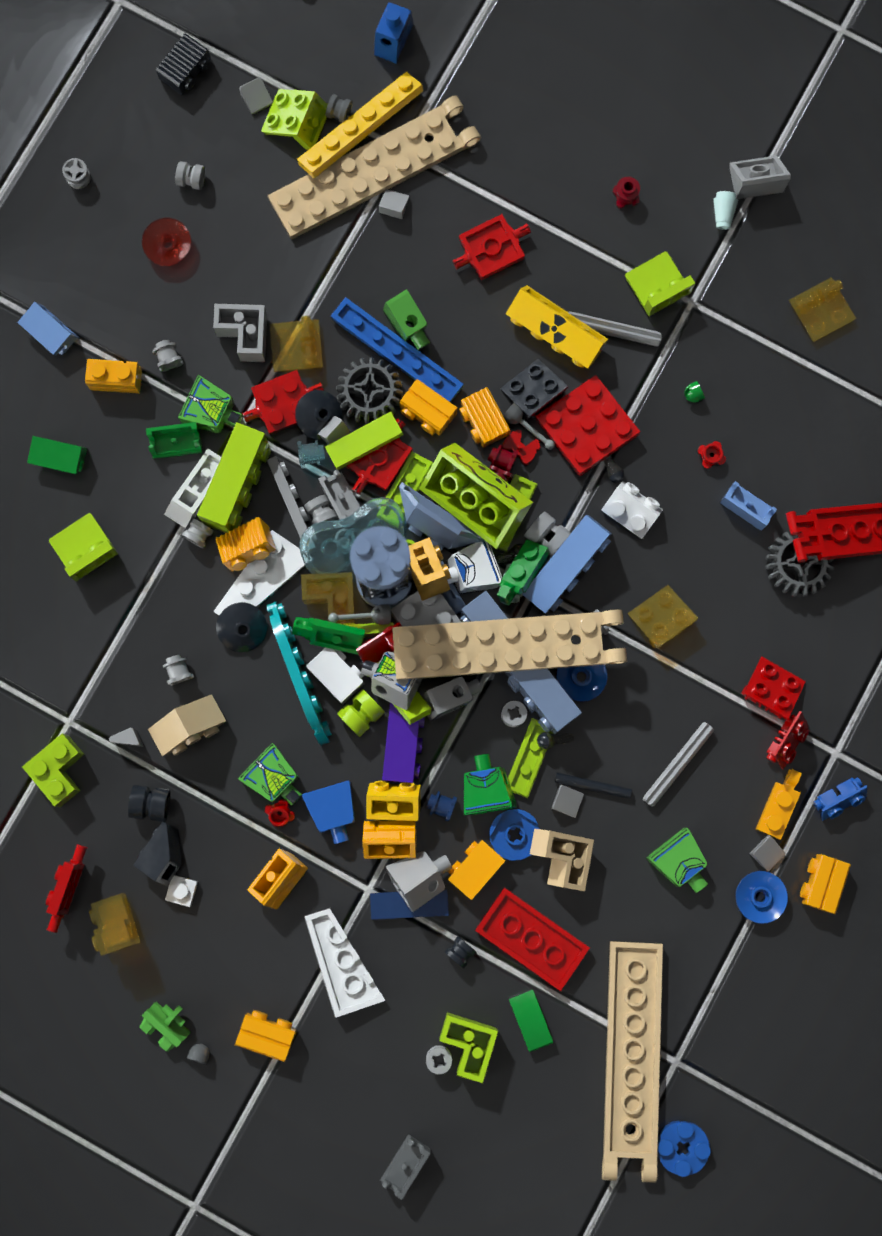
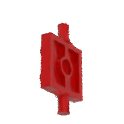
M503 214L459 235L465 255L452 260L453 264L458 270L470 263L475 268L480 279L483 280L525 259V255L519 245V238L531 234V230L528 228V224L514 230L508 225Z
M295 370L251 387L255 397L256 408L242 414L246 423L260 417L265 423L269 435L297 425L295 408L299 399L310 391H324L321 383L307 388L301 381L298 371Z
M396 419V422L402 430L405 426V423L402 421L400 423V420ZM397 438L345 466L359 477L351 490L361 495V492L369 483L387 492L413 451V448L403 443L400 438Z
M77 844L73 858L70 861L64 862L63 866L60 865L56 871L55 880H57L54 891L51 890L45 904L48 906L46 913L52 915L47 928L48 931L57 933L62 918H64L65 914H68L85 866L82 863L87 849L85 846Z

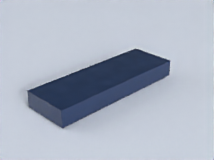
M447 889L440 892L414 912L410 910L399 892L370 893L371 919L449 916Z

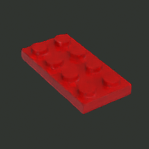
M503 888L475 929L480 935L560 991L590 949V947L506 888Z

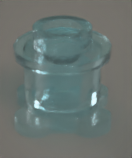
M318 440L311 444H302L301 441H297L301 468H305V464L310 463L321 465V460L325 459L324 445H319Z

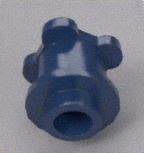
M440 791L436 795L431 794L426 807L431 810L429 815L436 814L444 817L445 821L449 822L458 797L454 796L452 799L441 795Z

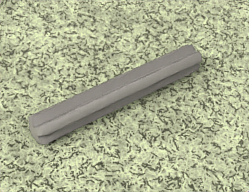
M571 311L568 312L600 334L656 347L660 345L661 332Z
M706 722L700 725L644 795L643 800L651 807L656 805L714 732L712 726Z

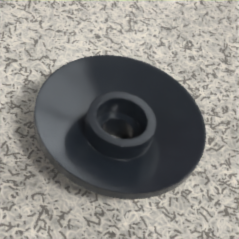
M314 390L304 394L299 399L295 408V420L299 429L311 439L323 440L318 433L334 416L343 420L340 403L332 394L323 390ZM320 409L325 412L324 419L319 416Z
M238 602L227 606L220 613L216 623V632L219 640L226 648L235 652H247L259 646L264 640L267 632V622L264 614L258 607L250 603ZM241 625H245L247 627V631L245 633H239L238 627Z

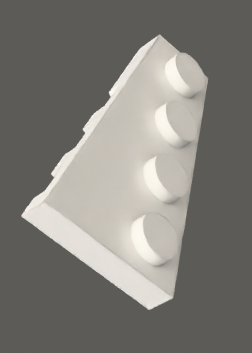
M271 530L276 550L269 553V556L265 559L248 563L214 612L220 615L227 606L238 602H246L259 607L262 602L269 596L271 597L284 583L292 579L298 571L314 559Z
M330 908L304 916L334 1016L339 1017L385 1001Z

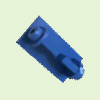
M858 777L855 779L850 778L836 786L840 793L839 796L835 794L833 789L817 796V800L813 801V804L818 811L822 809V821L829 817L834 819L841 815L847 807L851 805L856 807L863 803L867 797V785L862 787L863 784Z

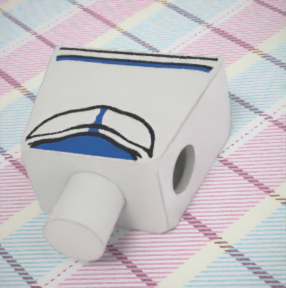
M485 540L483 542H476L456 552L448 559V570L451 579L447 581L448 584L455 582L459 593L495 589L500 586L502 576L492 548Z

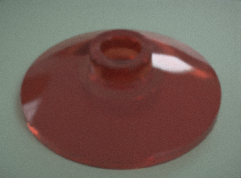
M160 218L153 221L147 226L142 236L144 253L152 262L158 265L170 266L179 263L187 256L191 247V236L188 229L183 223L173 218ZM166 242H171L172 246L169 248H165L164 244Z

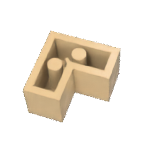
M209 695L175 708L150 727L148 731L162 756L171 752L175 756L188 749L187 746L201 739L200 736L205 735L208 738L218 733V727L226 722L214 697Z
M534 829L530 854L552 859L547 884L585 891L594 840L548 830Z

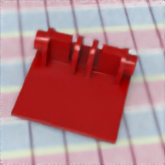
M400 622L388 626L381 634L373 639L364 641L362 646L356 649L363 663L365 660L377 663L385 652H394L392 627H402Z
M761 656L748 685L744 687L741 694L745 696L744 699L746 700L749 699L754 703L758 702V707L765 706V711L770 709L769 711L778 716L777 718L781 719L782 717L788 720L806 681Z
M799 711L797 716L791 715L788 720H785L781 730L778 732L779 735L784 737L783 740L775 737L774 740L779 744L773 741L767 750L768 755L766 758L773 763L777 760L782 769L787 764L793 762L797 753L795 749L800 742L803 743L809 734V725L801 711Z

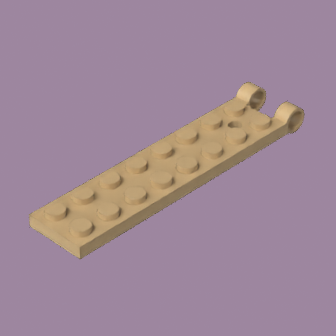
M458 96L446 99L439 107L342 156L316 178L308 174L269 194L268 198L291 240L375 197L386 189L388 190L464 149L477 144L481 140V136L475 126L466 128L456 137L447 119L458 115L464 109ZM427 135L433 136L434 140L432 142H426L425 137Z
M608 610L593 613L392 627L396 680L626 663L627 653L625 648L603 650L601 626L624 624L622 610ZM574 635L579 636L581 639L580 644H573L571 637Z
M610 941L602 1161L603 1180H617L618 1157L643 1158L641 1165L642 1182L657 1181L663 944ZM630 1124L634 1125L636 1129L633 1134L626 1133V1127Z

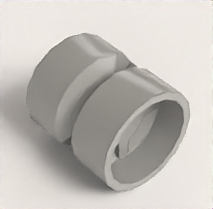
M544 511L524 536L530 541L548 547L550 551L548 557L552 558L571 532L562 525L556 526V520ZM552 531L555 535L548 542L544 538Z

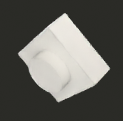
M174 875L170 881L165 900L191 907L198 881Z

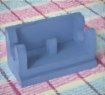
M34 302L17 322L55 356L58 353L63 355L79 338L45 306Z
M736 481L720 502L723 506L761 531L767 526L770 518L777 511L775 507L769 506L741 487Z

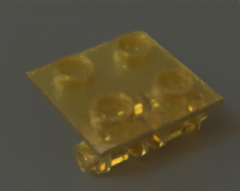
M832 277L789 300L813 342L856 320L855 315L840 292L843 288L840 280H833Z
M302 316L301 321L270 324L274 372L323 368L319 319L311 320L310 316Z
M669 585L628 613L631 619L650 639L649 643L654 649L662 647L664 643L673 639L677 634L679 635L681 631L698 620V617Z

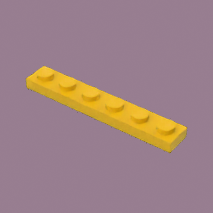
M405 72L297 159L299 166L313 178H316L423 92L422 84L408 72Z

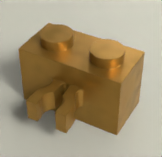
M430 537L409 545L411 573L421 600L423 601L451 590L447 581L451 579V575L446 564L441 566L440 560H443V556L439 546L433 547Z

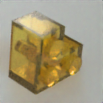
M352 572L301 575L302 601L304 604L328 603V616L331 613H336L337 615L355 614L354 577ZM355 619L338 620L336 623L352 625L355 624Z
M125 893L91 904L90 918L92 923L98 926V929L93 930L95 936H92V942L95 950L100 951L101 956L140 943Z

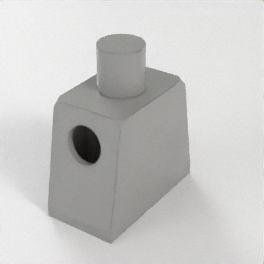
M421 851L416 853V858H404L387 865L386 869L394 887L410 910L414 912L444 890L445 885L441 875L451 870L452 866L446 855L432 862L426 852Z

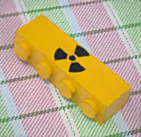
M527 285L519 290L506 312V315L511 317L510 320L515 325L526 327L531 331L533 337L538 340L547 341L551 344V348L560 354H567L572 358L571 361L575 365L582 368L584 366L589 368L595 362L608 341V338Z

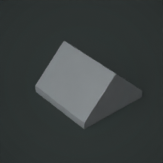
M778 156L730 163L736 199L782 193L790 181L791 174Z

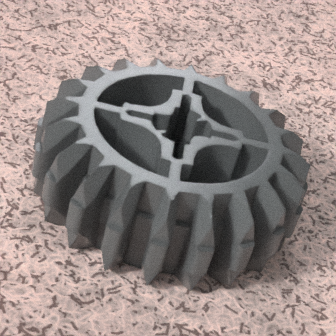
M372 357L369 359V364H365L364 358H361L359 366L352 362V371L344 368L343 373L345 376L338 377L341 385L336 386V391L340 393L336 396L337 401L342 402L340 405L341 410L348 409L346 414L349 418L356 414L355 421L357 423L364 417L365 424L370 423V418L376 420L379 416L387 414V411L395 414L396 409L393 405L400 406V400L397 397L403 396V391L398 389L402 387V381L396 380L399 377L398 372L391 373L392 365L389 364L383 368L384 361L382 359L376 365ZM366 375V379L363 382L352 385L358 377ZM375 375L382 377L390 388H384V385L377 384L374 378ZM371 381L373 391L371 392L368 401L366 391L368 390ZM349 394H355V397L362 398L365 404L364 408L355 404ZM388 397L383 404L373 408V403L376 400Z
M785 532L782 534L783 539L777 537L774 540L776 545L769 547V551L773 554L766 556V560L772 563L765 566L766 570H773V573L768 576L769 579L775 577L778 579L774 586L777 588L783 584L782 592L787 593L792 589L791 594L794 597L798 595L799 590L802 597H806L808 590L810 593L815 594L817 593V587L823 589L826 586L824 581L831 579L830 574L827 572L834 570V566L828 563L834 559L818 560V556H810L804 562L807 564L801 567L800 564L793 563L797 560L793 540L799 538V536H792ZM793 545L791 559L781 561L784 549L787 546ZM818 565L815 578L807 582L806 576L809 575V567ZM784 570H789L793 572V574L795 575V579L798 581H795L791 579L789 576H787Z

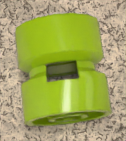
M363 689L352 698V705L346 704L337 713L358 737H361L370 728V722H376L385 713Z

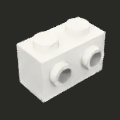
M324 648L306 667L343 705L364 685V682L361 680L364 675L361 674V671L355 665L350 668L343 661L347 657L341 651Z

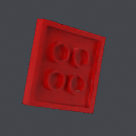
M597 375L536 416L537 422L550 439L554 441L556 447L579 477L640 435V430Z

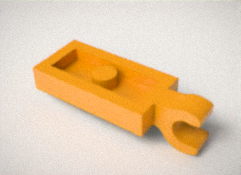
M789 769L783 785L775 782L756 830L781 840L801 794L794 790L802 773Z

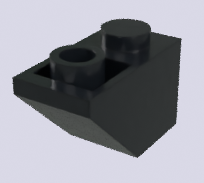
M162 822L154 830L152 838L146 847L140 851L134 863V866L165 886H168L182 865L178 829Z

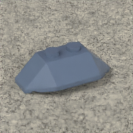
M403 482L400 484L399 490L406 523L410 525L408 530L419 537L422 534L430 537L433 546L438 545L440 551L443 548L451 550L484 541L483 538L456 517Z

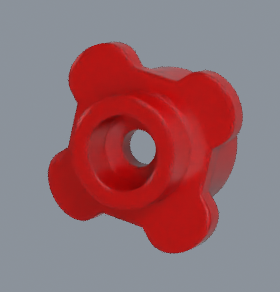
M714 441L707 446L701 445L698 448V454L702 457V466L704 468L710 469L712 465H723L725 463L726 457L723 455L720 442Z
M280 799L278 803L274 805L268 804L265 807V813L269 815V821L276 827L283 826L288 821L294 820L295 813L290 811L288 802L285 799Z

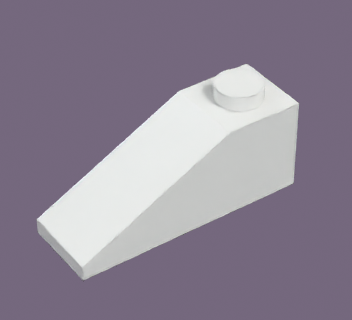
M210 449L206 450L171 500L164 515L184 528L187 527L203 502L221 457Z

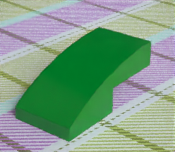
M531 990L509 999L529 1053L553 1044L534 991Z

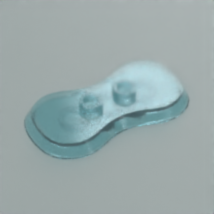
M374 498L345 519L322 521L313 524L303 533L300 539V553L306 568L313 575L321 578L338 575L351 564L349 551H351L355 539L363 531L372 527H389L399 532L405 538L407 527L401 508L390 498Z

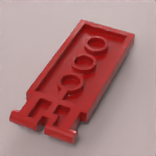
M882 503L811 509L806 513L807 515L798 516L796 511L786 513L791 535L799 536V538L793 540L798 562H805L810 556H818V560L882 554Z

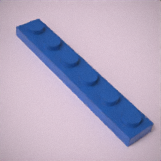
M345 297L331 315V319L414 381L416 379L420 380L450 403L463 388L464 384L348 298Z

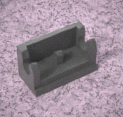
M408 1134L381 1177L382 1186L385 1189L389 1188L394 1191L395 1196L402 1200L429 1157L430 1148Z

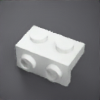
M622 481L604 505L602 511L642 539L663 509L659 507L660 504L651 497L646 498L640 494L639 489L635 485Z

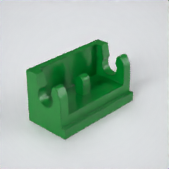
M196 422L146 428L147 437L150 442L148 447L153 459L202 453L200 429Z
M33 436L27 463L78 474V471H82L88 448Z

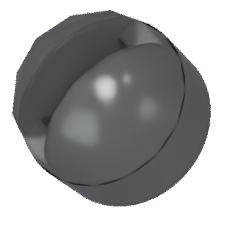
M204 1044L192 1046L187 1059L207 1065L209 1059L207 1046Z

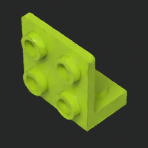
M279 89L261 131L266 135L293 137L302 147L309 150L316 144L327 118L326 109L328 104L315 91Z
M666 251L625 274L627 282L648 316L687 296L692 292L695 285L691 275L686 278L682 277Z
M91 513L86 514L49 539V543L66 568L64 569L67 574L75 581H78L118 554Z

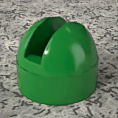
M697 381L686 387L684 395L689 402L695 403L705 399L704 393Z

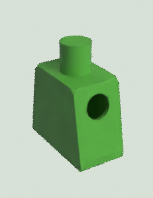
M407 289L385 303L383 312L403 340L407 342L411 339L417 350L430 343L423 332L428 324ZM406 322H412L415 327H408Z

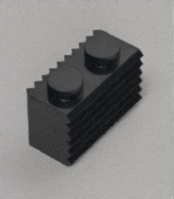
M184 33L180 41L174 45L171 52L168 53L162 63L156 68L158 78L180 95L185 90H191L195 85L197 75L200 72H205L210 66L211 57L209 49Z

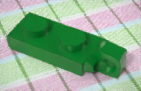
M530 540L525 541L501 579V588L497 593L501 603L509 606L516 594L520 595L522 592L525 593L550 554L548 547Z
M296 617L292 634L305 637V639L310 641L311 645L359 655L356 649L362 646L365 629L320 619Z

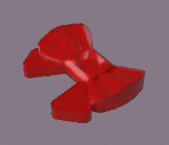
M522 430L512 431L504 440L502 448L512 450L513 452L515 450L519 451L518 456H520L523 465H528L534 459L536 450L540 449L539 440L535 439L525 446L520 442Z

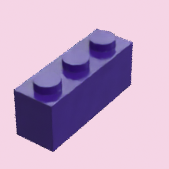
M390 703L382 781L413 783L414 779H419L420 764L415 763L416 753L422 752L423 738H418L419 728H424L425 717L409 725L392 703Z

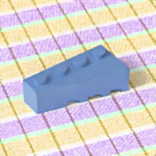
M585 515L522 595L544 613H547L549 610L554 612L563 602L560 598L566 590L568 592L572 591L579 582L576 577L582 570L586 573L595 562L592 559L598 551L602 553L610 544L609 537L612 533L591 516Z

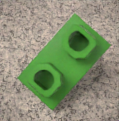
M156 1001L142 1015L144 1019L140 1029L149 1035L157 1029L164 1035L158 1043L166 1052L175 1046L178 1047L191 1033L183 1026L186 1021L179 1016L183 1010L180 1006L173 1011L167 1004L162 1007Z

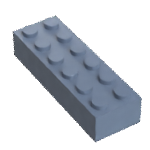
M484 591L461 609L460 619L461 622L508 618L488 592ZM548 669L505 672L508 676L507 683L515 693L519 691L524 697L523 704L530 713L534 711L540 717L538 723L546 733L552 731L553 735H555L582 713Z

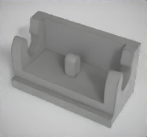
M335 470L333 475L329 477L324 475L318 478L342 527H345L365 515L344 475L339 470Z

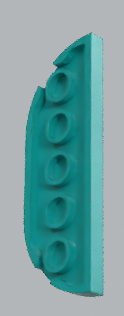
M277 601L268 604L267 611L271 614L269 616L270 622L306 718L312 730H315L314 735L320 745L329 743L328 736L332 735L327 720L322 722L319 712H322L323 709L319 698L311 693L310 689L314 688L309 673L307 674L302 669L301 665L305 664L301 651L297 647L294 648L293 641H296V637L292 634V627H289L288 623L285 624L283 619L287 617L285 608L282 603L278 604Z

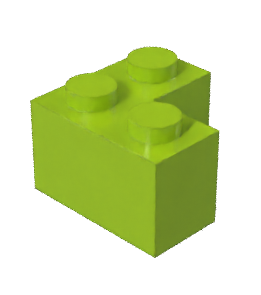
M62 733L23 765L22 768L54 806L62 807L81 791L65 771L85 754L69 735Z
M447 1012L440 1034V1041L463 1048L457 1075L483 1083L498 1033L497 1028Z

